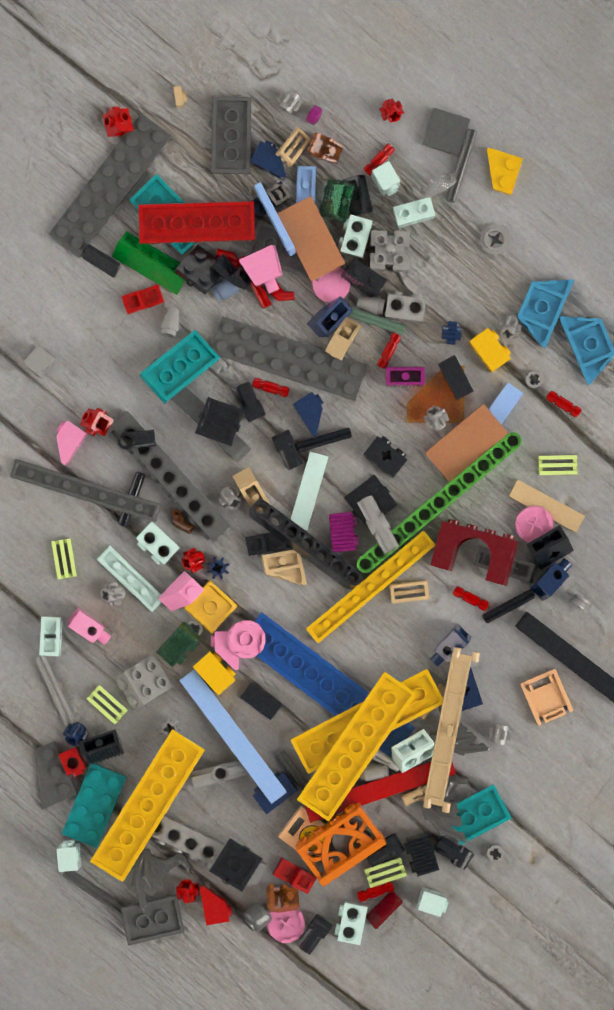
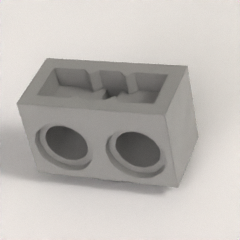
M392 291V294H388L384 318L423 323L426 299H422V295L411 294V297L403 296L404 293ZM393 301H399L401 303V309L393 310L391 308V303ZM411 304H418L420 311L418 313L411 312Z

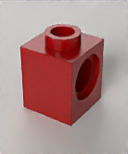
M78 746L58 755L67 776L72 774L73 777L84 773L83 769L87 766ZM71 757L78 760V766L75 768L68 764V760Z

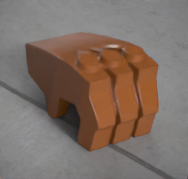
M314 133L310 146L307 149L308 155L337 164L344 148L343 145L331 137L321 135V133Z
M269 884L266 887L269 912L281 913L300 909L298 889L287 887L286 884H283L281 887H274L273 884Z

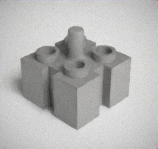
M371 230L370 249H375V253H370V269L375 272H385V267H392V272L408 273L409 255H405L404 250L409 249L410 232L394 231V236H387V231Z

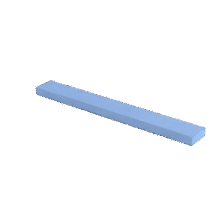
M194 669L179 680L269 802L273 804L286 794L287 791L197 671Z

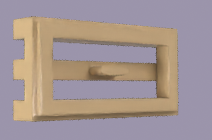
M296 127L276 152V155L281 156V160L283 162L286 161V165L290 167L312 139L299 127ZM299 133L300 135L297 137V139L294 141V143L291 145L288 151L284 153L285 149L292 142L295 136ZM302 138H304L305 141L302 143V145L290 159L289 155L296 148V146L299 144Z
M427 580L389 585L391 604L430 599ZM424 584V588L394 592V588ZM425 592V596L395 599L397 595Z

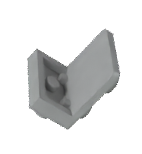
M152 655L115 677L118 687L123 690L129 705L134 710L172 687L163 669Z

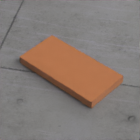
M311 196L277 213L311 282L346 265Z
M483 403L429 448L425 454L450 482L506 436L508 431Z

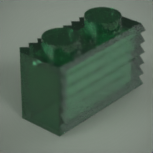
M328 179L327 185L324 188L323 201L319 207L321 217L328 221L346 222L355 186L345 181Z
M184 621L156 653L170 664L171 667H174L177 663L181 665L187 658L185 654L189 650L193 652L198 647L199 643L197 641L201 636Z

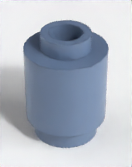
M225 278L216 282L215 286L211 288L218 301L225 300L239 292V287L233 285Z

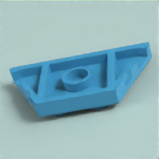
M572 279L531 282L517 315V319L544 349L548 344L574 282Z
M559 317L560 323L588 386L614 357L613 344L601 318Z

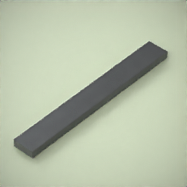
M15 459L10 475L14 479L155 523L161 507L159 503Z

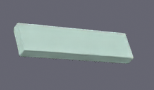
M314 452L309 454L291 520L304 530H308L328 456Z
M111 546L97 558L151 612L162 603L158 599L162 594Z

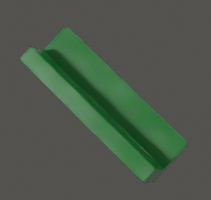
M128 231L118 241L112 255L113 258L178 295L183 283L186 281L175 273L176 268L181 264L180 262L150 244H140L139 238Z

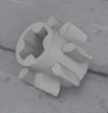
M288 90L287 94L282 91L278 98V101L281 102L279 108L289 114L292 111L297 112L301 107V102H299L301 97L291 90Z
M508 316L505 319L501 318L497 331H501V337L510 340L514 337L518 338L522 325L518 324V319Z
M434 406L428 409L424 420L429 429L441 430L446 426L445 421H449V417L444 408L441 409L438 406Z
M236 486L234 488L225 487L220 492L221 498L218 501L225 510L228 508L234 510L241 505L243 495Z
M117 582L105 584V589L101 591L103 602L108 603L109 607L122 604L121 600L125 597L124 588L120 585L118 586Z
M168 718L165 724L160 723L162 730L158 731V733L164 735V741L168 737L171 727L178 733L183 731L182 727H177L179 724L178 720H175L173 723Z
M495 723L494 728H489L488 737H492V743L505 745L506 740L511 741L512 732L508 731L509 726Z

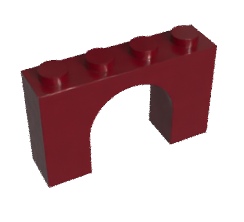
M449 519L448 522L442 521L430 565L452 571L460 546L468 540L481 539L487 544L491 553L485 580L507 586L519 541L514 540L515 536L503 533V537L498 536L496 531L486 528L484 532L477 530L478 526L467 524L466 527L460 526L459 521Z

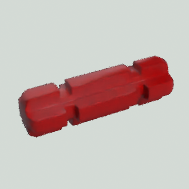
M388 143L383 148V151H380L370 161V164L364 167V172L371 176L372 170L381 166L388 159V156L394 153V147Z
M392 333L389 339L390 342L387 343L381 354L382 358H379L377 366L382 369H386L389 363L388 360H391L397 348L396 345L401 340V336L396 333Z
M254 378L253 388H261L262 391L276 395L280 394L279 396L287 397L289 394V387H281L279 384L266 380L262 381L259 378Z
M554 391L548 393L546 400L551 403L554 402V405L565 412H570V415L577 418L580 415L581 408L576 405L573 406V403L562 396H557L558 394Z
M456 586L453 591L454 596L462 598L463 601L475 607L478 606L483 611H486L489 606L488 601L481 600L480 597L469 591L465 592L459 586Z
M390 881L384 883V885L381 884L367 888L366 891L357 892L360 902H363L367 898L372 899L384 895L385 892L394 891V885Z

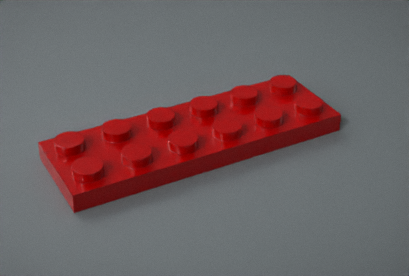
M254 201L138 205L140 244L255 241Z

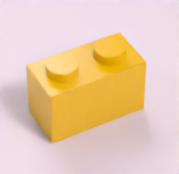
M487 328L468 343L489 372L492 373L511 359L509 357L511 353L505 345L501 346L498 342L499 336L493 329L490 331Z
M210 651L193 668L219 696L236 680L234 677L236 673L230 666L225 667L221 663L223 659L216 651L214 653Z

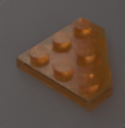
M440 370L406 404V423H426L424 416L427 415L428 409L434 406L445 409L449 417V421H445L446 423H461L464 420V397L458 400L455 399Z

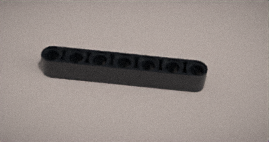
M258 500L250 507L249 515L254 521L346 589H353L362 582V574L358 569L268 502ZM256 507H261L263 514L257 513ZM271 518L277 519L279 525H273ZM287 529L294 533V537L287 535ZM302 541H306L309 544V549L303 547ZM318 552L324 555V560H320L318 558ZM333 564L339 566L340 572L333 569ZM349 575L355 578V583L349 581Z
M526 611L515 627L614 703V678Z

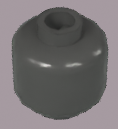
M255 902L244 912L243 922L250 930L261 931L271 922V912H269L265 903L261 905Z

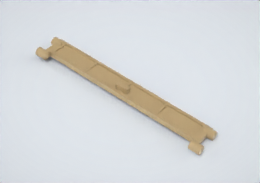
M454 647L423 805L425 808H431V804L442 806V812L449 813L451 803L444 801L470 665L471 661L479 662L480 652L473 651L472 655L461 653L462 648Z

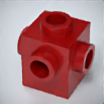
M120 106L111 107L109 112L102 115L107 137L124 136L134 130L128 108L120 109Z
M88 408L82 416L80 426L86 429L85 432L95 437L97 434L105 437L114 419L106 415L107 412L100 408H96V410Z

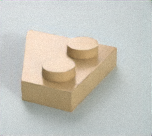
M295 550L261 556L266 576L302 586L307 585L301 555Z

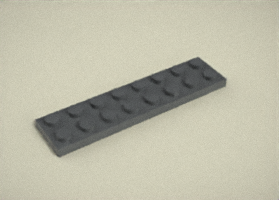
M142 113L133 123L134 130L123 136L49 233L51 237L79 258L84 253L86 246L91 244L172 138L169 133Z
M223 316L212 345V349L220 357L353 401L356 400L367 364L343 357L341 361L331 356L325 350Z

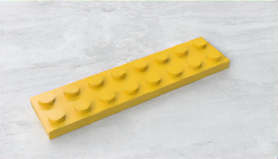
M428 669L401 681V683L417 694L392 730L443 704V698ZM363 702L290 739L308 774L318 769Z
M384 671L297 800L327 821H330L417 693Z
M172 729L90 862L123 882L205 749Z

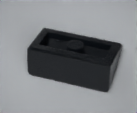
M355 175L342 179L350 215L357 216L373 212L365 175Z
M88 244L86 246L83 259L111 277H116L122 267L121 264L92 245Z
M252 682L240 696L241 699L269 720L274 717L282 706Z

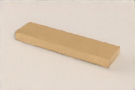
M520 480L516 481L508 496L527 507L537 505L545 508L551 514L554 522L575 533L585 517L583 514Z

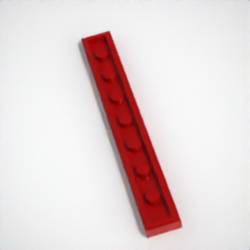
M431 762L413 767L404 773L398 772L353 787L334 815L344 812L345 808L350 804L355 805L359 802L362 806L427 784ZM451 763L449 776L456 774L453 763ZM305 806L310 823L323 819V817Z

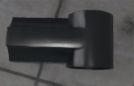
M249 382L234 388L249 423L266 415L260 400H257Z
M289 429L271 437L288 471L303 464Z
M154 430L123 432L117 439L118 445L124 450L156 446ZM123 436L131 437L132 443L129 446L121 444Z
M396 833L386 837V845L366 858L371 867L405 851Z
M443 835L434 847L436 852L448 858L451 863L462 870L467 868L475 855L469 849L462 845H457Z
M316 914L308 925L307 931L296 945L310 955L320 940L326 937L333 925L319 914Z

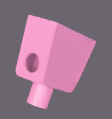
M270 245L239 260L255 286L265 284L269 294L279 290L275 279L283 276L275 245Z
M79 607L76 608L67 621L69 628L92 643L98 640L105 645L111 635L103 631L105 627L102 623ZM93 626L95 630L93 632H89L88 628Z

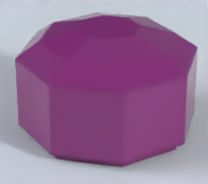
M316 105L313 106L306 118V122L315 125L321 118L322 109Z

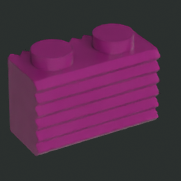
M386 367L385 369L387 388L389 386L391 388L393 386L423 387L425 384V367Z
M352 512L329 514L332 551L356 550L355 546H359L358 535H354L353 528L357 527L356 515L352 516Z

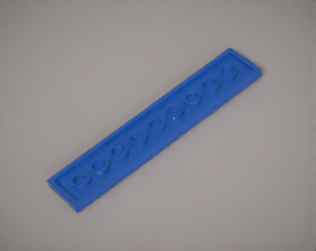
M261 612L255 620L265 633L264 648L256 655L259 659L335 716L366 699L369 694L366 690ZM406 723L392 730L379 749L392 759L391 747L407 739L415 727Z

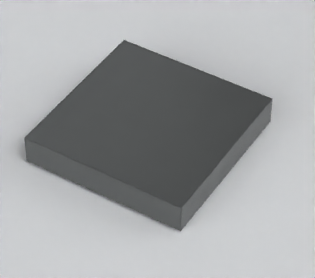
M434 108L422 145L459 156L470 119Z

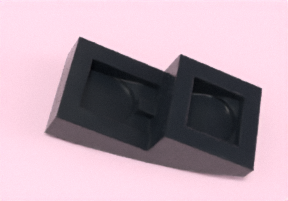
M282 181L266 190L274 209L292 197ZM259 197L253 199L254 215L259 220L267 215Z
M225 254L219 256L212 265L223 278L243 290L247 289L252 282L243 266L240 265L235 268Z
M455 355L438 363L456 400L474 392Z
M270 532L245 537L249 556L288 548V545Z

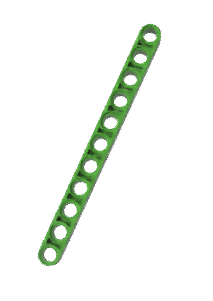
M510 432L395 527L391 532L400 537L399 547L519 448L522 442L520 435ZM509 436L516 437V446L512 447L507 443ZM495 448H499L503 452L500 459H496L493 456L492 452ZM479 461L487 462L488 469L486 471L479 470ZM465 473L473 475L472 483L464 482L463 475ZM451 485H456L459 489L456 496H452L448 492ZM436 497L444 500L442 508L434 506V499ZM423 509L429 512L427 520H421L419 517V512ZM406 522L414 524L415 529L413 532L408 533L405 531L404 525ZM377 542L359 557L356 563L358 570L364 573L370 572L395 550L386 553L383 557H377L374 552L376 547L380 546ZM365 558L371 562V566L367 570L360 567V561Z

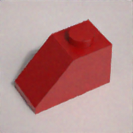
M200 885L206 926L229 922V916H233L231 904L227 905L226 899L206 885Z

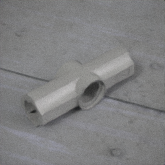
M372 495L359 501L357 504L367 520L366 523L372 535L376 537L384 554L398 548L399 545L390 530L391 527L384 514L380 512Z
M239 760L191 772L194 788L249 775ZM218 768L225 769L226 775L223 778L215 776V771Z

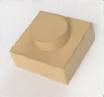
M181 86L173 87L177 109L185 108L184 102H188L186 90L182 91Z

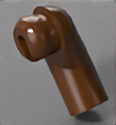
M173 509L171 511V518L174 526L191 534L194 526L186 522L183 512L179 509Z

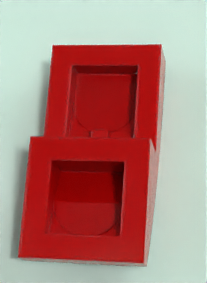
M159 284L121 296L127 315L165 303Z
M281 857L272 873L274 876L306 894L309 893L317 879L310 872Z

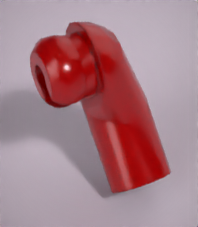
M217 249L216 258L225 254L235 268L240 266L234 252Z
M276 282L279 290L270 294L277 301L295 300L294 291H284L279 286V283Z

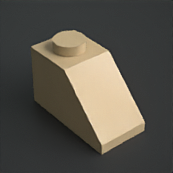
M346 317L334 333L325 351L342 361L362 325Z
M249 467L232 476L250 507L258 500H264L269 503ZM256 507V512L262 510L261 507Z

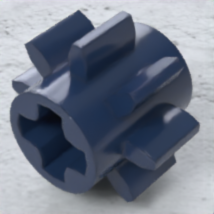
M448 321V325L442 326L441 339H445L446 344L455 345L456 341H461L462 327L457 326L458 322Z
M213 557V563L207 562L211 569L206 572L213 573L212 579L219 575L222 580L223 573L229 574L225 569L230 564L223 563L224 557L220 561ZM217 562L219 565H223L220 574L217 571H213Z
M75 722L73 725L70 723L67 725L63 735L66 736L65 740L69 745L77 746L79 741L87 739L88 733L83 724Z

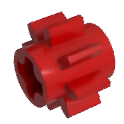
M393 98L384 101L382 107L379 108L382 119L384 121L388 119L390 123L400 120L401 114L404 113L401 102H395Z
M192 548L183 552L184 557H182L181 562L186 570L194 573L204 568L202 564L205 563V556L201 551H196V548Z
M191 879L182 880L179 886L175 887L177 899H182L184 903H192L195 901L196 896H200L198 883L193 884Z

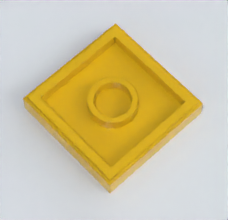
M209 580L203 587L204 591L183 609L210 634H213L238 605Z

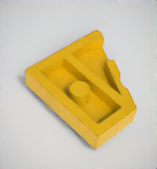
M488 147L486 152L489 161L492 189L511 196L523 158Z

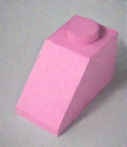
M68 420L66 423L62 422L56 430L58 432L56 437L61 463L66 466L88 435Z
M184 571L158 599L171 611L191 604L204 589Z
M215 631V635H211V647H215V651L234 670H239V657L230 651L227 644L229 631Z

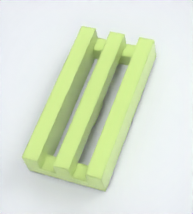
M577 455L538 456L539 475L578 474ZM573 459V463L542 464V460ZM573 467V471H543V468Z
M71 538L52 541L57 579L77 576ZM64 543L68 545L72 569L70 574L68 572ZM58 544H60L64 575H61L57 550Z
M101 685L87 698L93 706L114 724L128 711ZM99 690L117 705L122 712L119 713L98 694ZM95 696L117 717L114 718L112 715H110L102 706H100L93 699V697Z
M401 857L364 869L370 888L407 876ZM395 863H399V866H397V867H394V868H391V869H388V870H385V871H382V872H379V873H376V874H373V875H370V873H369V872H371V871H374V870H377V869H380V868H383V867H386V866H389V865H392V864H395ZM399 870H401V872H402V873H399V874H396V875H393V876H390V877H387V878H384V879H381V880L372 882V879H375V878H378V877H381V876H384V875H387V874H390V873H393V872H396V871H399Z

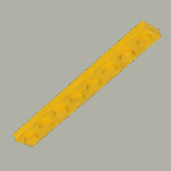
M423 530L308 626L306 630L317 643L321 642L431 550L435 543Z

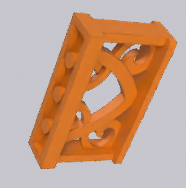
M358 802L355 805L350 804L347 806L342 814L334 815L324 826L320 825L315 828L308 837L304 836L299 839L296 844V851L317 877L322 887H324L386 845V840ZM354 816H359L363 820L359 830L356 829L357 821L354 824L349 823V820ZM367 825L375 835L372 838L363 832ZM343 834L352 836L349 841V854L345 855L340 851L328 852L333 835ZM358 838L356 843H360L361 845L355 848L353 846V843ZM313 844L317 845L318 848L312 851L322 855L312 857L307 853V849ZM338 856L340 860L333 862L334 857L330 859L328 857ZM322 860L324 871L320 872L314 862Z

